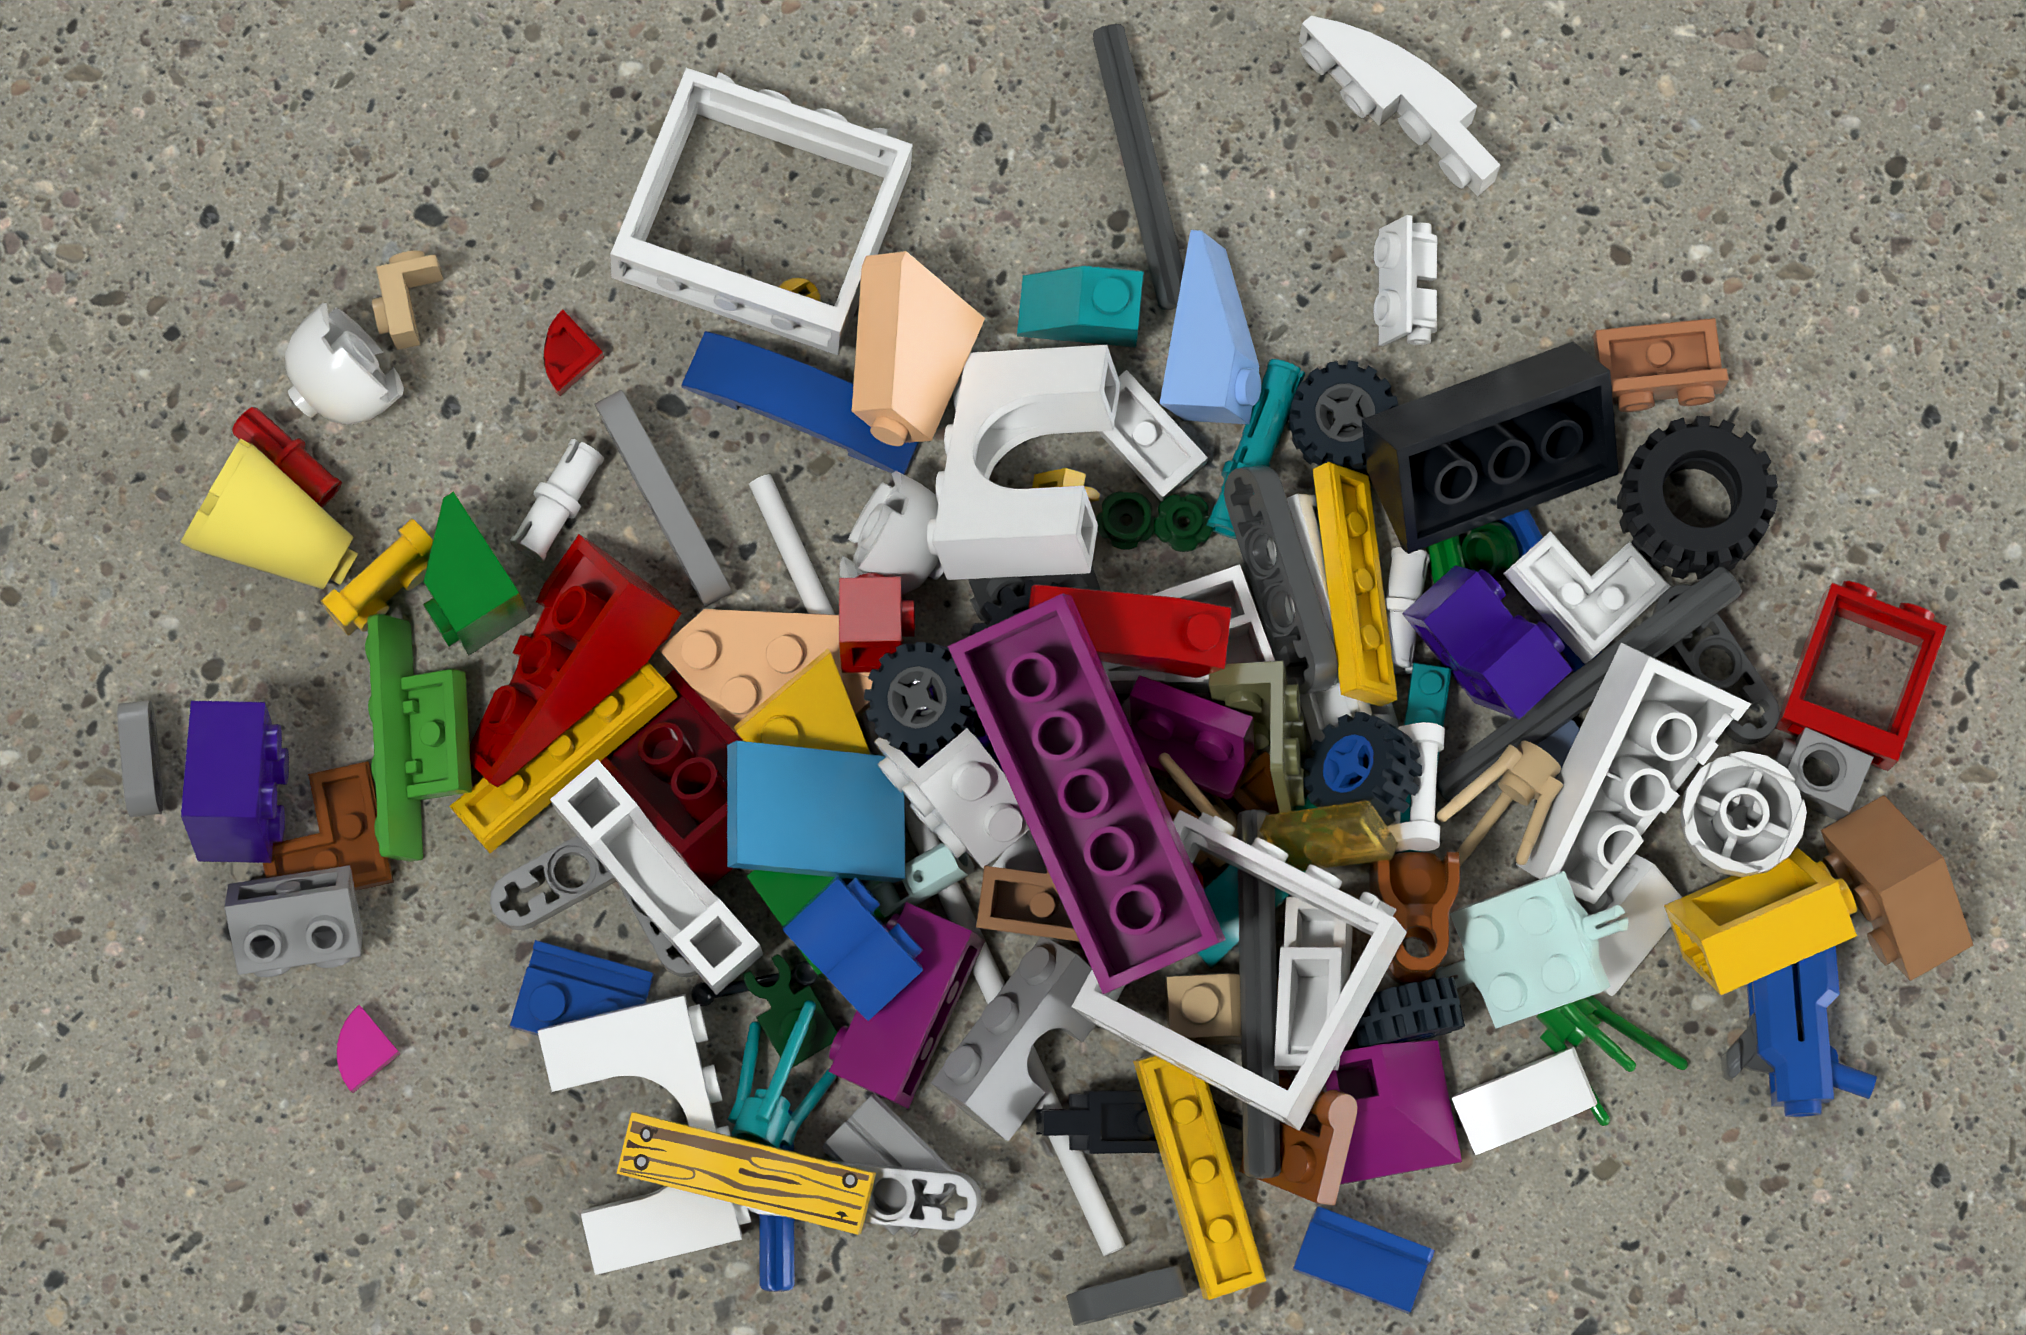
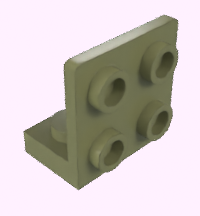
M1283 661L1225 664V669L1209 674V689L1212 702L1253 717L1254 751L1270 746V771L1283 828L1296 827V806H1306L1307 789L1304 788L1305 769H1300V752L1307 751V729L1305 716L1301 715L1298 684H1288Z

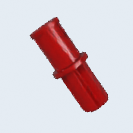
M251 407L236 420L232 428L234 436L239 440L241 438L253 444L319 506L323 508L339 491L342 481L330 474L304 450L306 443L301 438L293 440L261 410Z

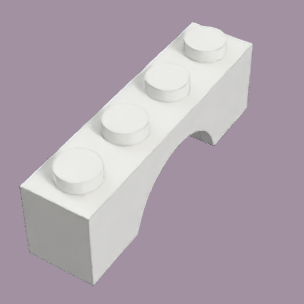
M598 759L550 799L556 812L716 995L763 955L760 944L726 905L685 864L652 825L636 802Z

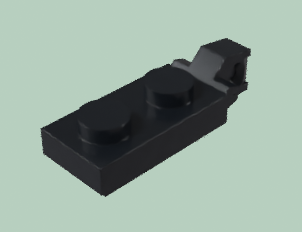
M1142 1090L1083 1091V1094H1069V1109H1036V1135H1069V1150H1084V1153L1087 1154L1160 1153Z

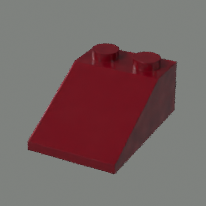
M673 669L664 679L678 697L605 757L601 764L636 802L678 856L710 889L733 869L727 867V745L743 740Z

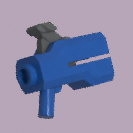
M1836 946L1747 984L1749 1008L1747 1029L1721 1056L1722 1075L1727 1081L1735 1078L1744 1067L1751 1071L1768 1073L1771 1107H1784L1785 1117L1821 1115V1104H1827L1834 1099L1833 1087L1866 1099L1871 1097L1875 1087L1877 1076L1840 1064L1837 1051L1829 1043L1827 1007L1840 994Z

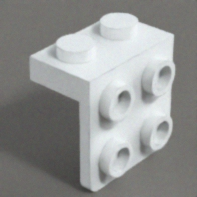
M967 728L920 768L901 750L890 746V741L888 742L880 737L874 741L885 756L877 764L897 790L907 796L911 801L909 806L932 833H936L956 858L967 852L984 869V866L990 864L1030 830L1005 774L980 741Z

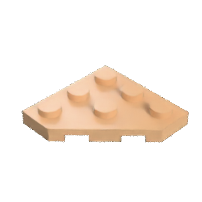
M703 609L659 649L695 692L738 736L739 734L734 729L736 724L827 648L832 654L856 718H859L870 708V701L864 700L865 689H871L873 682L868 679L870 672L842 673L839 649V615Z

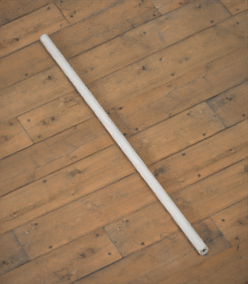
M771 474L763 475L751 481L749 486L808 614L835 615ZM865 711L857 718V721L872 754L884 756L874 743L879 738L874 731L877 726L874 722L868 720ZM904 794L905 825L918 854L921 855L940 844L936 833H932L909 806L911 801ZM959 882L938 892L937 895L949 921L973 931L984 939L980 928H976L977 921ZM985 941L972 971L987 1004H989L1003 988L1005 982ZM1033 1045L1028 1056V1072L1031 1079L1045 1091L1044 1095L1035 1105V1108L1063 1109ZM1069 1135L1048 1136L1103 1256L1126 1247L1083 1151L1069 1150Z

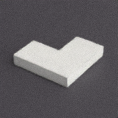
M1551 531L1503 573L1584 664L1594 658L1671 587L1631 542H1628L1590 576Z

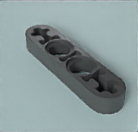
M1265 465L1234 469L1228 475L1225 483V503L1275 661L1284 662L1288 684H1298L1300 695L1326 691L1334 685L1337 678V656L1280 478L1271 467ZM1269 536L1273 539L1277 552L1274 566L1268 558L1267 541ZM1287 594L1291 596L1295 608V616L1292 623L1286 615L1285 598Z

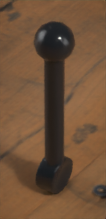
M802 961L796 965L794 970H791L790 983L797 982L801 986H810L815 983L818 975L808 961ZM779 973L756 977L755 979L762 986H771L777 981ZM744 980L731 982L716 995L705 982H700L693 987L691 998L696 1005L708 1006L715 998L748 992L749 990Z

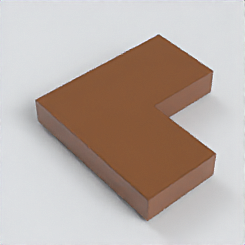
M367 761L308 774L320 833L273 843L272 862L263 863L265 877L270 878L350 865L355 891L394 883L390 860L380 855L379 843L375 836L374 824L377 817V799L371 764Z

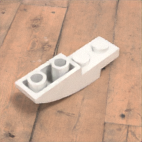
M1310 16L1302 23L1299 42L1303 45L1300 47L1303 58L1317 73L1324 75L1328 72L1342 86L1343 89L1340 91V94L1355 114L1361 118L1369 115L1380 126L1397 111L1401 115L1398 118V122L1404 132L1418 145H1423L1426 142L1440 156L1439 166L1448 179L1461 189L1467 185L1477 197L1495 182L1500 164L1466 129L1472 124L1477 105L1455 84L1420 58L1371 32L1342 22Z

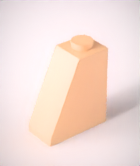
M907 251L866 256L861 268L852 412L871 427L870 432L876 439L892 446H902L904 443L932 441L985 320V317Z

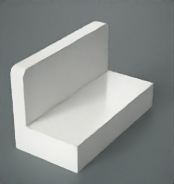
M1635 853L1595 904L1575 896V899L1585 909L1588 916L1612 908L1615 905H1620L1625 913L1605 922L1606 924L1625 917L1628 918L1627 930L1598 939L1599 959L1611 986L1603 992L1610 996L1617 993L1671 927L1664 905L1682 898L1655 864Z

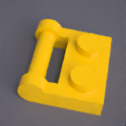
M413 518L398 530L401 537L340 592L333 589L321 600L332 620L347 636L357 628L362 632L368 630V616L375 614L385 615L389 609L386 602L403 586L409 591L424 581L433 539Z

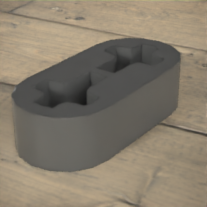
M1173 1266L1083 1289L1066 1295L1073 1325L1080 1326L1188 1297V1292L1181 1266Z

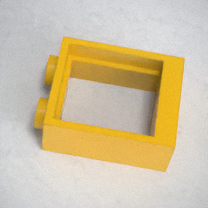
M1798 847L1794 848L1786 860L1766 873L1746 877L1730 876L1664 905L1683 959L1720 995L1857 936L1850 917L1851 914L1857 912V907L1847 883L1842 878L1834 879L1822 861L1814 862Z

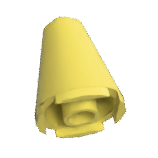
M241 438L180 541L192 550L320 589H324L329 580L340 585L358 553L348 548L354 537L253 444Z

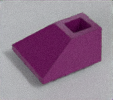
M1438 1040L1380 1044L1342 1051L1338 1070H1332L1321 1090L1327 1092L1336 1089L1353 1096L1357 1103V1116L1340 1185L1462 1162Z

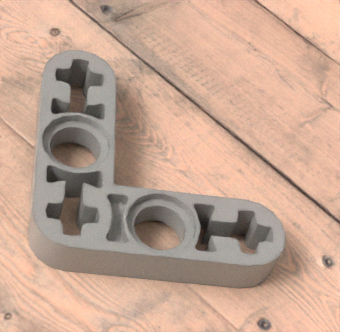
M575 836L500 878L491 891L490 904L494 915L502 925L512 930L523 931L537 926L617 882V880L578 836ZM570 855L581 856L590 865V876L587 882L577 888H566L560 885L555 876L558 863ZM544 869L547 883L559 899L548 904L547 897L542 892L528 901L531 912L527 915L520 917L515 910H509L505 913L502 906L510 901L507 891L512 887L518 886L520 891L527 893L541 886L532 875ZM618 883L664 967L678 977L698 975L682 957H677L673 960L669 957L668 953L672 952L675 947L662 932L658 935L654 933L652 926L655 924Z

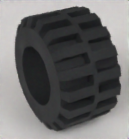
M1696 416L1692 424H1686L1684 417L1673 420L1666 430L1662 431L1658 428L1652 432L1645 443L1638 447L1628 464L1620 482L1622 484L1621 490L1617 496V509H1622L1623 513L1619 523L1623 534L1631 533L1633 537L1631 543L1640 553L1645 551L1651 557L1649 563L1657 571L1661 569L1662 565L1673 569L1671 577L1684 579L1688 573H1696L1697 580L1704 578L1718 567H1724L1730 571L1736 567L1740 560H1746L1769 528V522L1775 514L1778 501L1773 499V494L1778 488L1776 474H1768L1767 468L1771 464V460L1766 451L1759 454L1755 452L1752 447L1756 439L1751 434L1746 432L1740 438L1732 433L1735 426L1734 423L1723 419L1719 427L1710 425V416ZM1684 469H1697L1713 475L1722 483L1729 495L1731 505L1729 517L1725 522L1708 528L1693 527L1683 523L1671 513L1664 500L1663 484L1666 478L1672 473Z

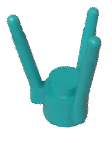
M807 1000L804 1003L768 1089H757L754 1097H750L759 1049L761 1025L757 1021L750 1024L736 1101L727 1119L735 1124L731 1132L733 1137L779 1148L780 1144L791 1146L801 1124L837 1078L836 1075L828 1072V1069L820 1080L815 1083L791 1115L788 1113L791 1104L785 1097L781 1096V1092L816 1009L814 1001Z

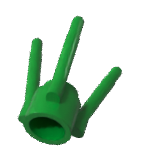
M1593 995L1545 1011L1536 1016L1547 1028L1540 1036V1039L1554 1053L1568 1049L1565 1044L1567 1041L1577 1048L1589 1037L1626 1071H1634L1636 1063L1598 1028L1602 1023L1600 1020H1602L1677 1069L1685 1070L1688 1067L1686 1059L1604 1006ZM1592 1088L1598 1104L1591 1107L1590 1110L1601 1126H1607L1610 1118Z

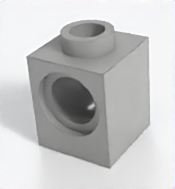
M1805 727L1795 742L1787 738L1784 739L1774 761L1787 768L1794 777V783L1799 789L1801 799H1804L1807 808L1838 821L1850 813L1874 757ZM1811 758L1824 761L1832 773L1831 784L1816 786L1810 783L1804 776L1803 762Z

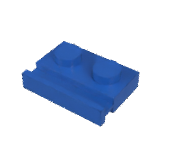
M535 940L533 953L525 972L510 1027L539 1036L538 1030L540 1028L647 1003L648 994L655 975L653 972Z

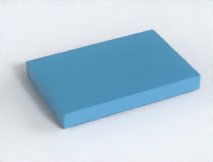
M735 741L728 744L727 867L836 877L838 875L840 878L854 879L856 877L860 880L893 883L905 879L904 793H900L878 767L877 764L885 756L746 741Z

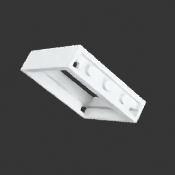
M686 68L610 253L611 278L839 355L859 304L862 264L866 256L878 255L911 170L913 144L888 136V129L873 128L869 130L851 124L842 115L829 109L820 108L813 111L792 104L786 96L776 91L763 89L757 92L736 85L731 78L718 72L717 77H713ZM697 114L884 178L835 306L646 242Z
M1179 810L1173 823L1191 863H1193L1201 849L1372 936L1290 1088L1286 1090L1118 1003L1117 1000L1125 985L1103 994L1093 970L1088 975L1071 1007L1086 1020L1300 1131L1407 932L1396 918L1393 917L1396 908L1380 901L1377 896L1363 892L1358 900L1340 891L1339 888L1342 881L1329 872L1309 864L1304 873L1285 863L1289 855L1275 845L1257 837L1252 845H1249L1233 837L1232 834L1235 828L1217 816L1212 817L1204 812L1197 819Z

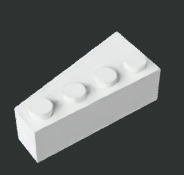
M1621 643L1558 774L1557 780L1563 784V788L1550 805L1527 863L1525 865L1516 863V865L1539 880L1565 871L1574 896L1595 904L1644 842L1641 835L1660 812L1667 813L1680 796L1676 791L1698 763L1701 765L1706 763L1719 746L1715 741L1733 719L1739 721L1751 703Z

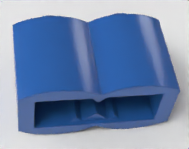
M837 875L783 925V931L854 1008L869 1021L923 971L922 965L916 960V957L923 949L899 923L889 930L874 915L873 912L881 904L856 877L847 885Z

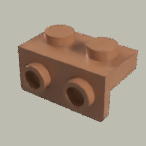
M1715 318L1595 330L1593 335L1596 360L1611 372L1613 405L1618 404V409L1621 412L1647 410L1655 406V400L1678 398L1679 405L1681 406L1707 404L1715 400V394H1722L1729 381L1727 369L1722 368Z

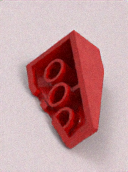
M578 534L545 581L536 600V603L542 605L544 609L531 637L520 635L512 652L519 657L513 677L509 685L501 686L495 690L470 744V763L490 784L496 787L501 786L643 667L658 646L667 640L673 625L682 614L656 588L580 534Z

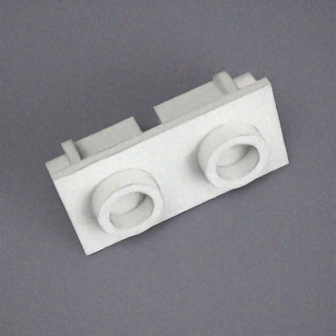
M1406 215L1380 228L1379 236L1374 246V261L1376 266L1379 267V294L1374 303L1373 313L1375 323L1379 326L1380 346H1385L1406 335L1408 344L1426 345L1431 343V334L1437 332V290L1417 288V279L1425 281L1437 279V236L1431 234V224L1412 223V216Z

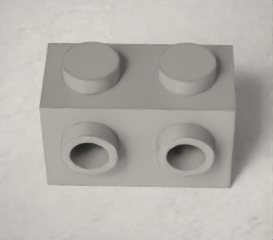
M350 865L228 884L224 908L238 975L254 973L258 977H274L287 972L291 967L314 963L320 968H333L348 963L353 957L361 956L363 930Z

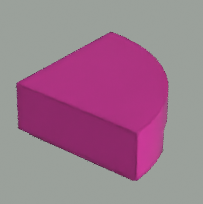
M360 1005L351 1012L344 1022L337 1043L338 1068L343 1081L352 1093L357 1091L401 1054Z

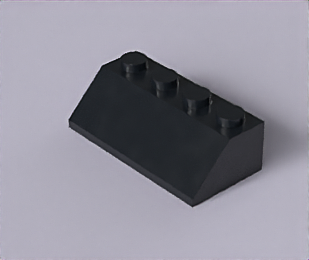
M1574 342L1564 344L1361 419L1367 472L1399 543L1408 554L1619 474L1611 372Z

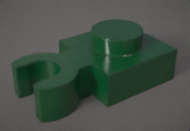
M775 954L771 959L778 969L779 976L773 985H760L750 970L743 973V977L748 990L759 998L767 999L771 1006L757 1015L756 1018L780 1058L804 1003L807 1000L815 1002L816 1009L792 1066L793 1068L831 1045L837 1031L809 985L793 994L789 987L791 980L789 965L783 957Z

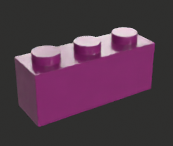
M906 902L901 915L895 913L888 921L886 927L891 930L899 923L920 945L923 951L916 957V960L922 965L923 971L869 1021L856 1011L850 1026H843L832 1042L829 1059L833 1060V1063L828 1072L909 1109L985 940L967 928Z

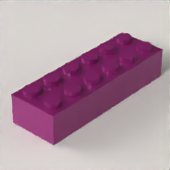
M1060 594L949 645V651L1102 993L1111 992L1225 941L1224 934L1072 596Z

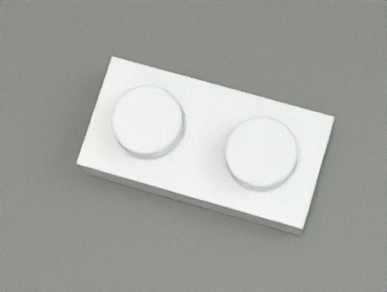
M1126 370L1118 377L1121 385L1113 431L1097 432L1162 502L1207 463L1208 457Z

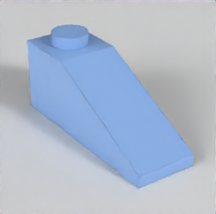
M1190 230L1159 404L1184 421L1250 424L1252 407L1258 402L1261 393L1260 366L1228 255L1224 247L1203 231Z

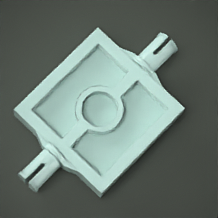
M1565 871L1467 905L1450 913L1464 948L1465 960L1437 968L1435 976L1436 979L1458 975L1454 977L1456 989L1475 983V986L1482 993L1495 1028H1499L1601 993L1611 987L1599 959L1598 939L1627 930L1628 918L1625 917L1608 924L1605 923L1625 913L1620 905H1615L1612 908L1588 916L1585 909L1575 899Z

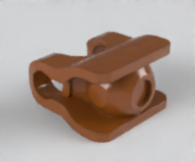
M1376 852L1371 862L1369 893L1377 896L1380 901L1396 908L1393 917L1396 918L1407 932L1403 940L1413 938L1422 941V945L1427 953V956L1423 958L1411 956L1404 949L1402 942L1386 970L1388 975L1397 983L1405 985L1429 980L1447 954L1449 944V910L1458 894L1460 882L1459 852H1446L1443 860L1435 854L1427 852H1403L1393 854L1390 857L1388 852Z

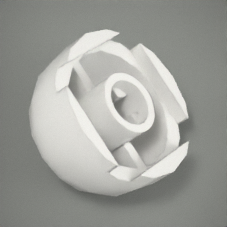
M326 303L319 305L301 322L293 332L285 352V369L294 385L288 390V394L295 405L311 418L319 413L324 418L335 423L353 425L369 421L403 395L404 387L394 367L386 375L379 368L375 354L383 353V351L376 342L340 309L335 308L328 314Z
M895 471L891 474L895 486L891 487L882 482L857 519L848 540L853 543L858 542V548L853 561L842 556L840 576L842 578H856L862 574L876 573L885 577H901L902 595L919 588L928 576L937 580L944 571L938 555L932 556L927 544V525L930 519H935L937 516L939 505L937 497L922 484Z
M1745 751L1717 758L1702 767L1684 792L1680 812L1685 842L1697 859L1718 873L1737 877L1766 873L1786 860L1803 836L1807 814L1804 799H1801L1800 791L1794 783V777L1787 768L1770 757Z

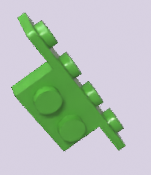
M375 614L367 618L368 636L365 642V652L370 663L371 683L368 711L373 723L374 741L371 771L376 783L377 817L374 830L379 843V853L382 857L413 862L423 859L421 800L472 792L466 672L448 669L414 675L410 622L384 614Z

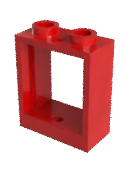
M1843 581L1842 586L1831 583L1822 595L1781 706L1779 721L1775 729L1798 737L1804 728L1807 727L1874 757L1871 762L1872 766L1889 771L1899 761L1947 626L1933 621L1935 618L1934 613L1921 606L1911 603H1900L1898 608L1877 600V592L1863 584ZM1834 615L1918 646L1887 731L1803 700Z

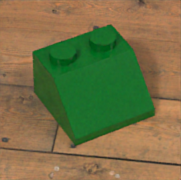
M454 491L445 496L442 500L424 577V584L432 599L424 603L423 606L446 644L450 647L459 641L469 656L528 619L530 615L519 591Z

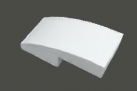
M1574 1046L1520 1066L1512 1073L1464 1090L1452 1097L1475 1155L1541 1130L1598 1104Z

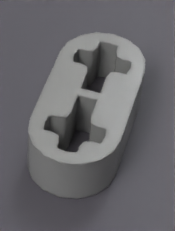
M151 700L120 703L117 710L123 789L128 814L130 817L162 814L163 792L159 746Z

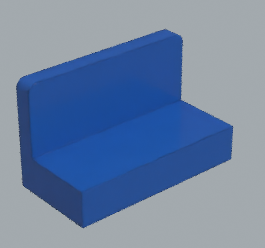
M1317 1206L1312 1214L1292 1270L1409 1314L1426 1268L1431 1263L1435 1250Z

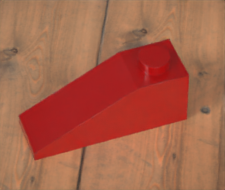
M1046 585L1031 586L1029 609L1060 594L1072 596L1100 661L1191 678H1199L1225 669L1232 608L1166 596Z

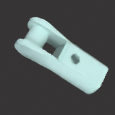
M942 842L905 863V879L902 881L909 894L908 897L901 900L893 882L871 881L864 886L881 904L878 908L884 915V918L880 921L885 923L895 913L901 915L906 902L917 906L924 900L974 872V865L967 852L956 858Z

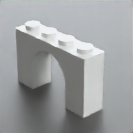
M1107 345L973 352L969 354L963 369L962 378H959L953 391V402L956 410L954 424H948L945 429L944 444L947 462L945 471H939L936 477V497L939 504L937 516L935 519H930L927 525L929 552L932 556L938 555L947 580L1091 573L1098 523L1084 486L1013 489L994 484L989 481V477L995 465L1007 452L1029 439L1048 434L1113 431L1121 384Z
M686 994L548 1026L538 1030L552 1092L618 1076L643 1077L660 1084L678 1100L685 1112L689 1126L731 1136L729 1125L719 1128L716 1125L712 1103L723 1101L714 1065L702 1066L697 1043L708 1041L707 1031L700 1004L688 1007ZM663 1186L645 1195L583 1209L581 1213L595 1275L742 1240L740 1225L751 1222L749 1209L746 1206Z

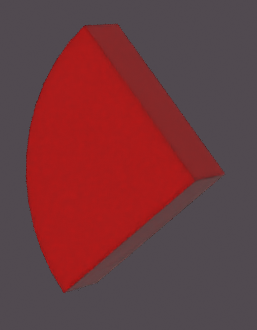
M563 309L550 324L544 344L545 370L552 387L559 396L565 393L604 358L602 350Z

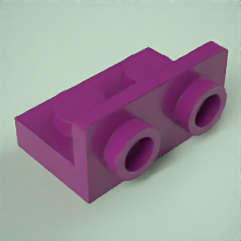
M1139 675L1129 695L1132 721L1130 727L1149 770L1172 779L1158 760L1161 753H1167L1198 789L1224 799L1232 798L1254 752L1253 717Z

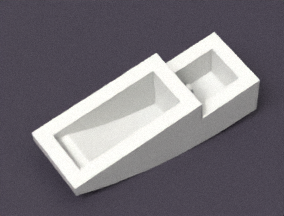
M1286 897L1284 947H1280L1274 1062L1276 1070L1300 1069L1350 977L1353 926L1296 897ZM1340 1057L1336 1062L1333 1070H1338Z

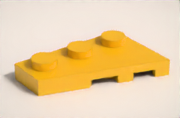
M828 648L734 726L735 731L746 742L870 754L838 669Z

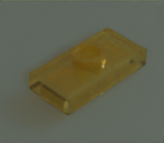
M1369 800L1266 815L1259 830L1267 842L1289 855L1285 863L1300 871H1306L1309 864L1323 869L1392 859L1398 846V842Z

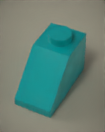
M1078 266L1023 275L1017 337L1136 348L1144 271Z

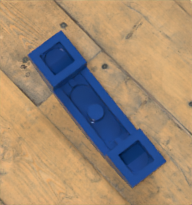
M707 331L704 332L681 385L683 389L732 409L738 410L739 406L846 449L848 456L889 473L898 471L905 475L919 443L911 442L904 443L902 446H892L876 439L870 432L871 427L852 412V383L773 351Z

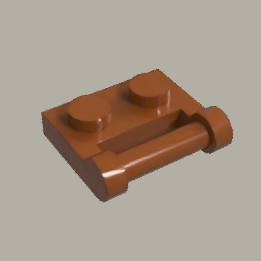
M1279 1070V1086L1288 1090L1293 1080L1290 1079V1075L1285 1070ZM1336 1089L1327 1092L1321 1091L1309 1112L1317 1115L1318 1120L1321 1122L1320 1133L1304 1126L1299 1131L1280 1121L1281 1172L1279 1176L1258 1180L1315 1203L1336 1204L1357 1116V1103L1353 1096ZM1242 1157L1239 1172L1245 1174L1244 1158Z

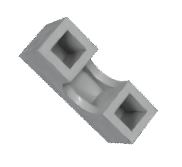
M1041 936L1034 947L1022 958L1018 968L994 1000L985 1007L982 1016L957 1049L948 1056L944 1066L931 1084L974 1121L1009 1141L1045 1093L1031 1079L1028 1072V1056L1033 1044L1045 1032L1056 1028L1083 1042L1096 1025L1086 1020L1071 1007L1092 968L1074 952L1047 937Z

